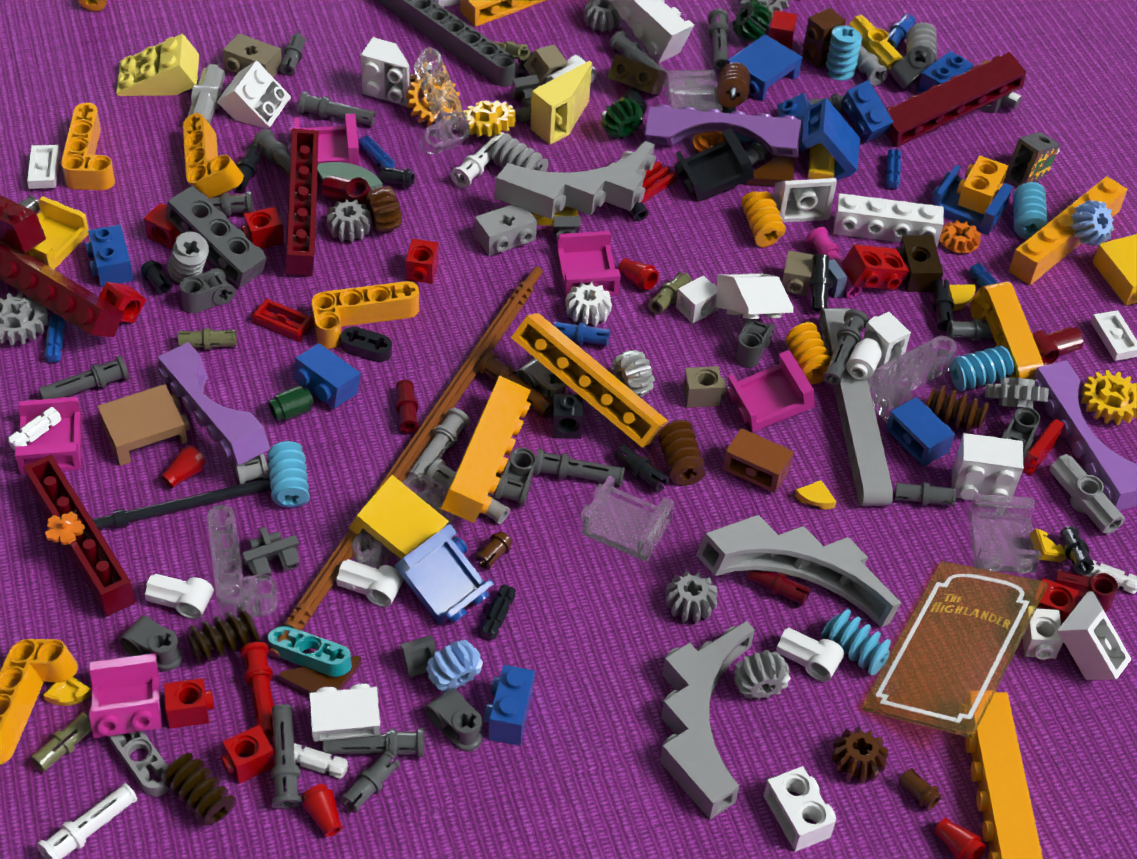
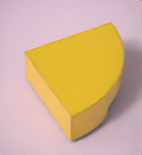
M975 284L949 285L950 297L954 300L952 311L963 309L972 300L975 294Z
M822 480L796 489L795 497L805 505L808 503L819 506L823 510L835 508L836 500Z
M1035 528L1029 534L1037 559L1062 562L1067 558L1063 547L1060 544L1056 546L1052 540L1046 537L1049 535L1047 532Z
M72 677L65 682H56L44 694L45 701L53 705L70 706L89 698L92 695L91 688L75 677Z

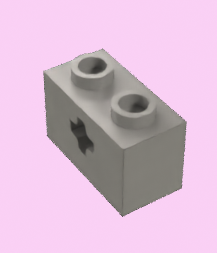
M509 205L475 217V237L489 256L536 240L537 220L528 210Z

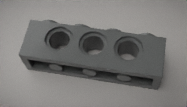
M193 185L168 200L165 218L181 233L195 232L204 237L209 247L207 258L218 269H222L226 277L238 289L263 273L267 259L263 251L250 242L243 231L236 228L227 219L226 215L222 211H218L209 202L208 198Z

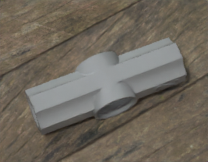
M209 64L207 68H203L199 83L193 86L191 94L192 105L188 116L194 113H201L209 124L211 123L214 111L220 108L217 100L221 96V88L225 79V72L218 65Z
M1068 454L1060 456L1051 464L1049 471L1070 494V504L1076 511L1086 513L1100 531L1106 535L1115 532L1118 527L1123 525L1125 517L1102 492L1104 486L1099 478L1087 475L1072 456Z

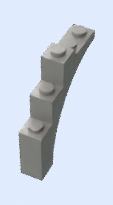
M645 141L635 152L623 160L590 171L570 173L545 172L507 163L496 177L494 198L552 219L557 211H562L564 206L592 215L598 206L601 207L604 201L631 211L637 202L640 203L644 197L645 188L642 187L646 171L652 170L655 164L656 156L653 155L655 144Z
M757 515L706 533L696 554L715 576L733 571L761 570L784 573L816 583L850 601L864 611L880 627L890 624L901 605V602L865 566L868 557L849 537L823 546L804 526L778 535Z
M747 621L738 627H730L724 632L722 637L714 642L708 641L704 643L698 651L691 643L680 649L674 648L666 655L662 676L675 690L664 699L661 719L675 734L671 735L663 743L660 763L709 820L736 803L739 785L724 766L715 747L709 723V702L722 674L736 658L747 651L752 645L755 629Z

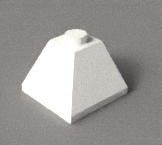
M836 178L776 182L773 197L783 223L829 220L837 184Z

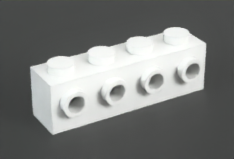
M839 193L834 216L833 234L901 242L902 236L933 235L937 247L943 228L944 207Z

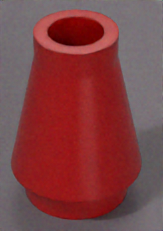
M624 258L618 267L620 273L624 274L641 290L652 289L659 278V273L653 265L633 261L628 258Z
M195 447L183 448L161 477L173 489L181 482L203 471L202 467L206 464V460Z
M318 784L302 794L301 797L304 801L302 807L321 829L324 837L334 836L343 829L332 789H328L326 784Z
M948 818L942 819L934 829V834L941 839L956 859H980L985 852L986 845L981 842L982 838L951 822Z

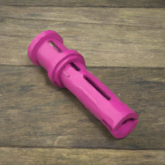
M818 227L812 230L806 237L807 244L813 247L817 254L829 255L830 260L834 259L846 274L841 265L843 260L839 256V247L836 243L831 242L826 228ZM847 276L844 292L847 297L852 298V294L854 297L862 291V287L853 286Z

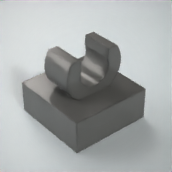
M537 75L513 79L510 89L512 99H521L525 107L527 104L532 103V90L539 87Z
M554 216L552 233H557L556 241L559 234L579 233L581 227L580 216Z
M431 635L400 645L408 676L411 678L426 673L427 662L437 652Z

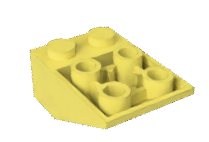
M182 33L176 37L167 38L158 45L147 47L138 54L127 56L120 61L116 94L118 96L178 95L193 88L194 85H197L199 53Z
M591 61L577 66L532 90L530 129L549 145L570 134L587 106L590 96Z

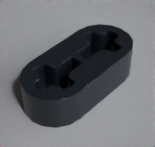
M359 327L346 328L341 334L342 349L348 354L374 362H385L392 356L391 339L383 334Z

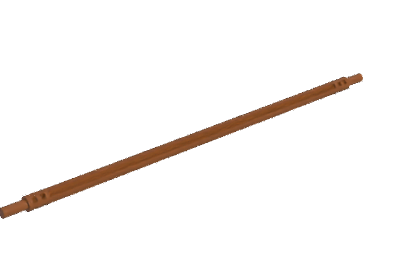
M533 267L527 278L518 284L373 496L391 475L400 482H404L407 473L432 441L436 426L441 425L446 419L448 409L456 406L477 375L478 366L482 359L494 350L533 293V287L543 273L540 267ZM351 529L348 530L283 626H289L300 631L304 629L336 582L342 562L347 559L351 560L368 535L365 529L358 535ZM285 631L277 638V642L283 639L289 640V632ZM271 648L269 650V654L272 657L280 658V654L276 649Z

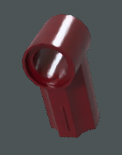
M333 175L325 177L322 183V196L325 199L343 203L346 199L348 202L357 200L359 204H366L367 207L366 197L368 192L372 191V188L364 178L356 177L351 180Z
M1077 326L1068 327L1049 334L1042 330L1032 334L1044 365L1053 364L1061 355L1082 349L1084 344L1082 332Z
M1057 570L1054 581L1078 590L1077 602H1080L1087 592L1093 591L1104 612L1111 608L1118 589L1116 579L1106 573H1098L1093 577Z

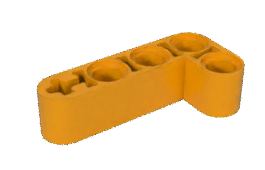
M81 103L75 107L61 161L65 184L68 188L74 190H108L115 184L112 160L105 155H95L101 127L97 107L92 103Z
M194 113L188 116L183 123L186 179L189 184L193 185L207 198L216 197L239 186L243 181L244 175L230 156L225 154L218 156L215 130L201 113Z
M410 281L324 291L315 294L312 298V314L317 343H320L327 349L336 348L340 345L341 327L406 319L416 316L419 312V288Z
M1006 281L982 286L970 302V312L973 319H979L981 322L987 321L996 345L1003 346L1009 351L1014 366V372L1009 378L1033 380L1037 367L1044 366L1013 285Z
M24 639L18 641L11 647L0 671V765L12 757L43 683L65 682L71 679L78 670V662L61 640Z

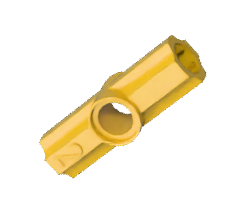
M863 15L856 16L849 23V27L856 29L861 34V44L867 52L876 55L879 60L878 63L884 65L888 71L903 58L888 42L889 34L883 29L875 28Z

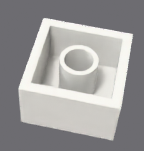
M963 433L952 467V488L954 487L957 490L956 498L1010 505L1023 471V441Z

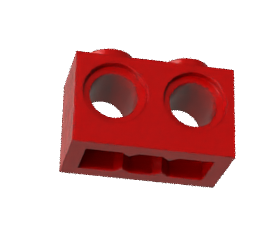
M854 244L841 263L852 285L856 287L896 290L909 272L899 252L894 248Z

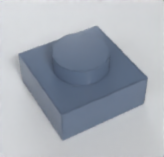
M834 259L829 260L828 279L831 280V286L828 287V291L833 298L844 295L847 276Z

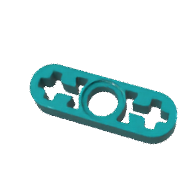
M289 626L277 627L268 635L270 649H276L282 659L333 677L345 675L352 668L350 650L343 645ZM285 631L289 632V640L283 639L277 642V638ZM306 649H317V651L314 653H302Z

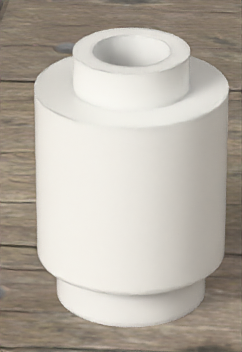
M865 338L855 345L846 363V369L852 377L859 380H867L873 376L882 356L879 343L873 339Z

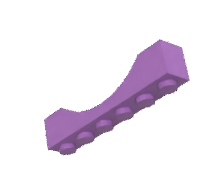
M660 104L657 107L649 106L645 136L647 142L657 145L674 146L680 141L696 134L722 132L732 128L734 133L753 139L764 146L772 155L798 157L802 125L800 119L789 115L778 118L766 113H759L755 116L746 115V113L741 111L721 113L717 109H707L706 111H698L693 107L675 109L668 105Z
M189 342L158 356L161 365L158 373L165 385L170 384L173 394H176L177 399L181 397L186 410L189 413H194L201 428L206 427L207 433L213 442L218 441L225 457L231 456L239 466L270 450L264 427L251 412L223 407L204 394V386L208 377L200 354Z
M1065 360L1037 367L1033 378L1035 380V387L1049 388L1048 402H1042L1045 411L1053 420L1057 419L1065 423L1060 435L1066 439L1072 448L1073 455L1079 459L1086 470V474L1093 475L1102 481L1104 486L1102 492L1119 511L1137 506V464L1110 450L1090 430L1081 414L1078 403L1080 379L1069 362Z

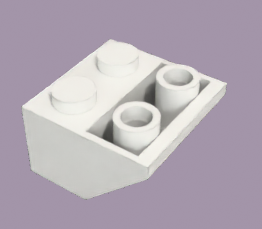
M373 37L361 54L362 94L406 106L409 99L405 98L410 86L409 64L396 43Z
M256 60L238 72L217 100V103L234 120L268 129L291 96Z
M762 273L718 274L716 307L727 309L726 314L743 315V318L758 319L760 314H765V317L781 318L782 313H793V305L778 276Z
M1087 592L1057 631L1086 680H1116L1131 661V657L1094 592Z
M356 684L348 690L323 687L315 693H310L313 741L380 735L377 687H370L368 684Z

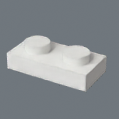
M58 145L31 146L27 179L29 189L56 188L60 155Z
M1118 310L1093 315L1091 323L1114 361L1137 357V340Z

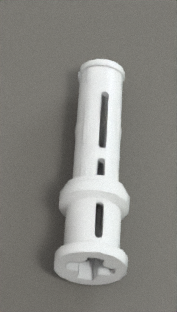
M501 132L500 135L495 134L476 154L467 156L460 167H455L451 171V179L458 187L468 188L472 183V179L479 177L484 172V166L492 159L494 145L504 133Z
M123 783L121 787L96 804L76 821L64 822L61 825L60 831L46 841H39L37 843L39 852L44 859H63L74 849L80 850L85 846L87 837L108 823L129 805L137 801L136 794L129 785Z

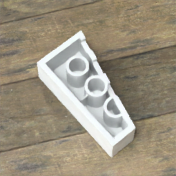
M608 0L657 63H661L679 54L694 27L690 20L684 21L680 17L681 12L675 7L670 8L664 3L665 0Z

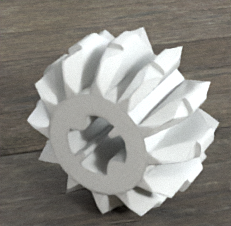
M581 282L578 287H572L565 299L568 318H573L574 324L581 322L586 323V325L592 324L595 327L599 322L605 323L612 308L609 292L604 291L603 285L595 287L593 282L590 285H585Z

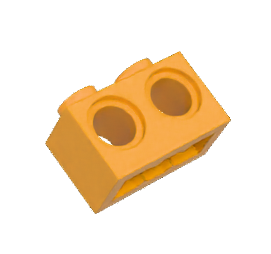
M979 155L975 164L970 163L965 174L967 179H961L956 193L960 194L957 205L985 214L1004 183L1008 165Z

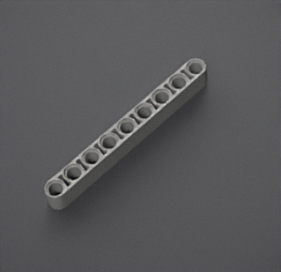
M822 308L821 332L825 348H827L828 356L832 357L838 343L837 332L839 328L843 327V317L846 311L851 310L850 308ZM845 369L841 383L833 385L859 505H891L893 499L892 483L868 380L855 379Z

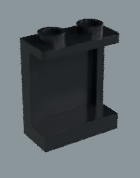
M732 128L722 131L724 142L686 159L681 151L675 153L678 161L674 163L675 169L680 178L684 176L685 180L683 182L688 194L693 193L698 202L755 178L751 160Z

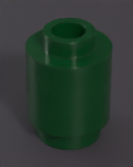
M301 385L273 395V399L268 400L269 409L276 422L280 420L286 422L311 411L310 405L314 404L308 388L303 389Z

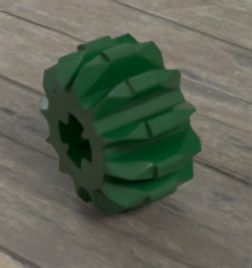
M756 0L747 2L743 8H740V12L735 15L736 19L732 23L733 31L744 41L749 43L754 40L756 41L761 35H764L766 29H769V23L773 19L771 17L772 12L761 2Z
M621 97L619 101L613 100V104L606 106V111L601 114L602 120L600 122L609 136L613 139L620 138L623 140L627 135L631 136L634 131L639 130L638 126L644 123V113L639 104L631 97L626 99Z

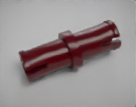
M403 379L396 384L398 400L395 406L400 417L401 431L413 433L418 429L416 414L418 411V401L414 396L413 382Z
M750 570L747 577L748 581L771 590L772 595L776 597L781 595L801 606H804L805 600L808 599L811 588L788 579L787 574L784 573L778 574L772 571Z

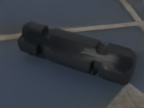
M506 584L500 586L497 592L498 596L494 598L486 615L487 619L483 621L480 627L481 637L489 640L496 638L499 632L498 628L502 626L510 609L509 605L514 601L515 588L509 587Z

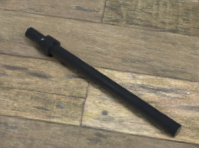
M266 478L128 511L125 508L114 510L111 515L93 518L92 520L99 530L116 526L118 529L129 526L130 522L271 490L270 480Z

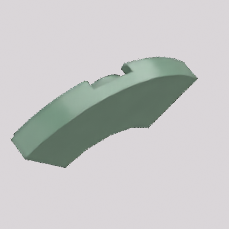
M343 162L318 164L317 176L322 183L325 177L333 175L351 180L356 177H362L368 182L372 190L383 186V183L375 174L361 166Z

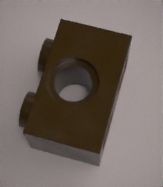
M615 54L607 78L650 94L660 95L668 72L626 56Z
M902 236L900 246H897L896 249L909 270L903 279L906 291L933 292L932 282L943 276L934 236Z

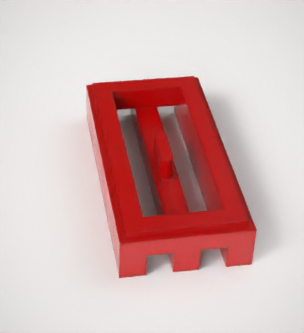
M656 162L652 170L646 171L642 187L647 190H645L642 203L675 182L677 173L674 171L669 173L668 167L662 168V163Z
M267 298L251 315L253 323L298 342L302 340V334H307L308 327L312 328L314 325L313 317Z
M1057 419L1050 423L1028 451L1022 472L1029 476L1035 472L1058 442V437L1065 423Z

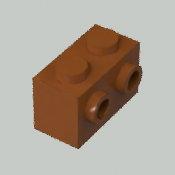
M741 428L725 452L722 470L776 493L790 471L794 451Z

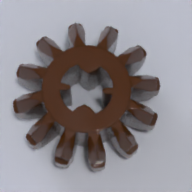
M382 186L369 191L366 199L368 210L372 216L373 227L379 233L390 232L400 228L402 213L395 191L389 186L384 188Z
M859 725L855 728L854 733L846 728L842 732L841 737H837L833 744L834 750L832 751L831 758L832 762L837 763V773L846 772L847 781L852 779V777H857L860 784L865 782L866 777L874 781L878 774L885 770L887 765L888 748L883 746V737L874 738L872 729L865 733L862 732Z

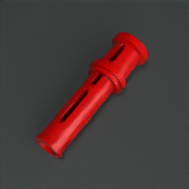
M251 642L240 649L241 658L245 660L246 666L244 680L250 685L256 723L260 725L267 739L273 738L271 708L274 706L270 688L273 671L268 666L267 661L269 647L263 642Z

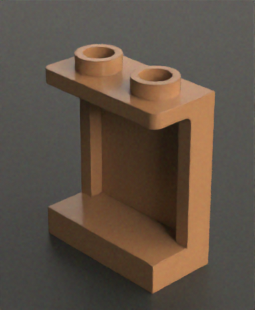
M165 384L98 405L101 425L120 466L131 462L129 453L131 450L178 435L182 444L188 442L186 431L190 430L188 419L185 414H179L180 405L175 393L170 395Z

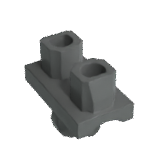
M265 526L258 528V538L249 540L252 550L242 553L243 560L241 562L244 570L249 569L255 581L271 576L272 572L268 564L270 561L278 559L283 572L296 569L299 566L297 553L299 542L296 535L281 540L279 531L268 534Z

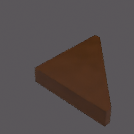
M775 157L753 171L755 178L746 181V185L775 186L776 182L794 181L793 157Z
M358 655L351 656L352 668L342 676L333 677L307 667H300L280 672L278 675L279 682L309 697L310 693H315L323 687H334L337 690H342L362 664V660Z

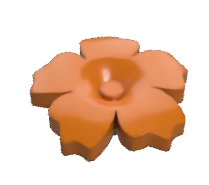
M72 511L68 514H63L61 516L62 519L56 515L48 518L49 523L47 527L49 530L45 532L47 540L55 543L61 541L62 545L71 544L76 540V536L83 534L85 529L81 521H77V514H74Z

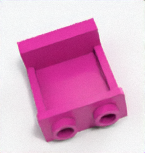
M345 114L346 126L301 128L299 118H294L295 127H290V142L292 139V128L319 130L318 164L343 162L359 166L355 114Z
M610 231L558 235L557 258L565 299L571 288L578 287L581 282L585 285H590L593 282L595 287L603 285L604 291H608L610 296L619 295L621 276L619 269H615L610 245Z
M790 350L779 353L780 364L739 381L736 380L733 374L727 376L728 387H726V394L731 403L735 402L737 404L740 420L743 424L748 423L752 432L815 407L814 389Z
M77 397L18 402L20 428L38 415L42 417L41 413L49 407L56 409L61 417L59 423L53 427L48 426L49 430L32 443L26 442L27 446L15 447V457L20 475L25 474L23 466L51 454L62 471L81 470L82 413Z
M156 653L89 662L92 682V708L89 709V717L93 738L162 728L160 676Z

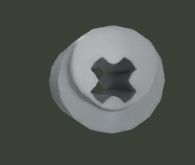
M918 23L910 27L906 35L907 54L917 46L930 47L935 53V63L938 58L936 28L929 23ZM919 52L918 54L920 58L918 59V62H926L927 60L925 56L927 55V52Z
M510 134L502 135L494 145L492 151L493 162L502 168L507 163L532 170L546 172L548 169V159H542V155L539 152H535L531 147L527 148L524 143H519V140L512 138Z
M185 232L176 238L167 266L168 275L174 282L180 284L186 277L202 274L209 253L206 239L195 232Z

